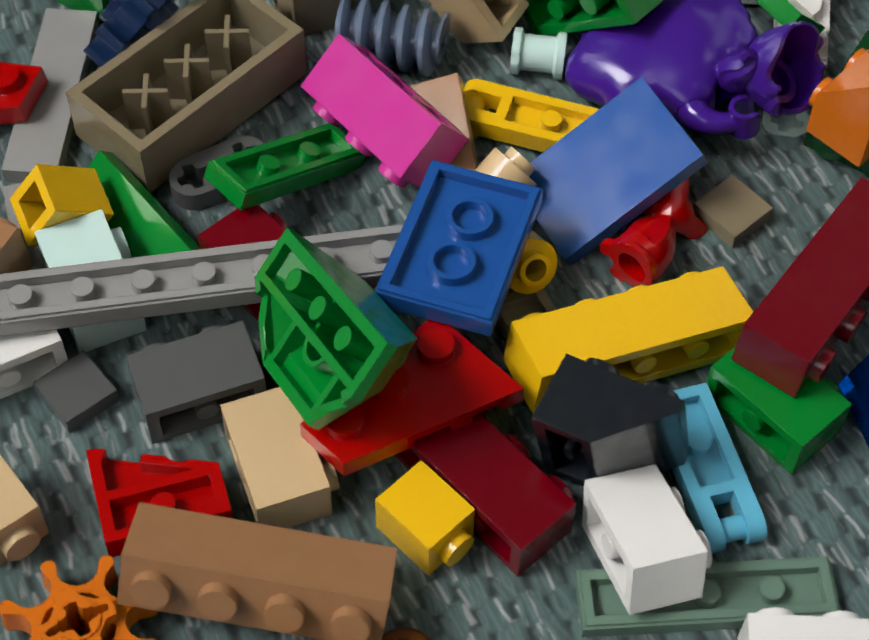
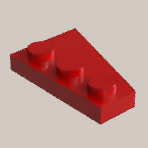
M427 320L412 332L418 339L409 350L402 366L395 371L381 392L320 430L309 427L305 421L301 422V437L343 476H346L413 448L415 440L448 426L451 431L472 423L474 415L498 405L502 409H506L523 401L524 388L452 326Z

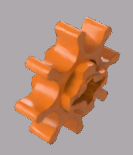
M109 555L100 557L98 570L94 578L88 583L79 586L64 583L58 577L55 562L51 560L45 561L41 564L40 570L44 587L50 592V595L43 603L34 607H21L10 600H4L0 604V616L3 627L6 630L24 631L31 635L30 640H156L138 638L129 632L134 623L144 618L157 615L158 611L117 604V597L108 592L117 579L115 562ZM82 631L84 636L79 637L76 632Z

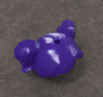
M792 21L765 31L756 37L747 49L742 50L740 54L736 53L733 56L724 57L718 61L713 69L721 88L728 92L740 93L746 91L753 101L762 107L770 117L778 118L780 116L801 114L811 108L809 99L815 88L823 80L822 74L826 70V66L821 61L818 51L823 46L824 40L820 36L818 28L813 24L805 21Z

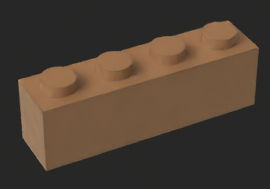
M139 502L121 554L117 604L320 640H382L390 604L397 548Z

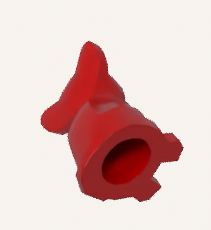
M689 178L643 212L644 217L633 221L621 236L615 239L608 237L599 244L601 253L611 257L613 265L609 271L618 280L625 281L633 287L653 285L663 275L674 257L676 235L686 239H699L706 234L707 225L695 216L694 209L688 198Z

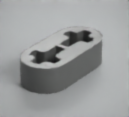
M241 135L230 138L175 163L168 177L173 201L181 208L198 211L227 200L219 190L204 178L208 161L264 143L253 136ZM195 179L199 184L204 183V186L195 189L193 185L186 184V181Z

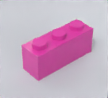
M341 34L336 36L301 85L317 101L312 107L313 110L336 127L342 124L349 131L345 136V140L362 154L368 157H372L374 154L380 159L382 163L378 167L379 172L403 189L408 183L418 187L421 186L431 160L451 164L469 140L464 133L372 52Z

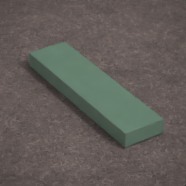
M829 556L714 562L710 568L706 569L702 598L633 615L628 614L605 569L576 570L574 577L582 638L740 629L747 613H756L759 610L772 607L789 609L794 615L822 616L829 612L841 611Z

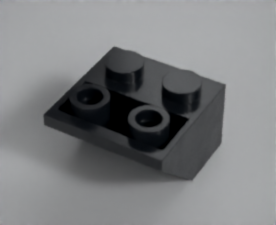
M565 354L531 417L545 469L583 486L584 481L587 479L656 464L660 472H664L684 465L689 456L685 401L679 399V396L672 389L663 384L653 381L641 384L621 376L616 368L597 358H588L584 361Z

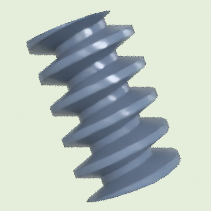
M341 0L336 15L334 37L336 38L338 34H341L363 46L389 68L397 58L398 68L403 73L410 72L417 63L419 74L423 77H429L443 59L449 37L451 15L449 12H445L440 23L436 26L432 25L431 10L429 8L424 9L416 22L412 21L409 4H404L398 16L392 17L390 0H384L377 13L371 12L370 0H361L357 9L351 8L350 0Z

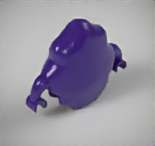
M663 0L636 24L582 31L581 40L568 57L565 66V80L569 87L579 97L602 107L642 77L678 123H682L689 130L702 134H724L730 132L732 136L738 139H751L760 130L761 115L758 112H753V99L749 95L744 94V92H728L721 88L713 69L718 61L724 57L733 56L736 53L740 54L742 50L747 49L755 38L758 37L756 28L751 23L750 13L742 5L741 0ZM730 102L728 112L716 111L718 105Z

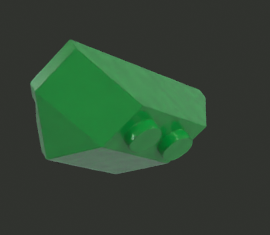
M289 228L285 229L254 277L256 295L261 297L258 322L262 364L307 425L316 430L322 429L381 392L395 371L402 366L409 350L418 339L365 280Z

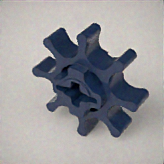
M111 0L99 16L104 23L94 32L97 35L96 38L83 52L99 67L103 66L173 16L179 9L174 3L176 0Z

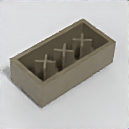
M194 0L66 91L76 135L96 152L103 150L114 153L147 191L151 193L168 180L169 172L175 163L212 147L307 74L304 29L264 0Z

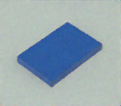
M640 77L530 162L536 169L529 177L537 184L535 187L543 189L542 203L536 220L564 260L569 265L575 264L599 246L604 239L611 237L706 165L708 161L645 80Z
M431 160L375 292L392 310L491 337L541 206L543 189Z

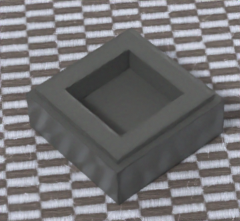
M84 350L33 382L38 396L69 433L120 400L117 389Z

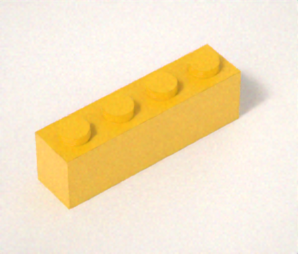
M724 266L703 272L692 271L676 279L649 286L638 285L626 292L599 299H584L573 306L546 313L535 312L519 320L511 321L503 360L513 379L524 388L523 397L533 414L565 354L584 361L588 358L603 360L616 368L621 376L642 384L717 362L736 346L743 325L751 316L753 310Z

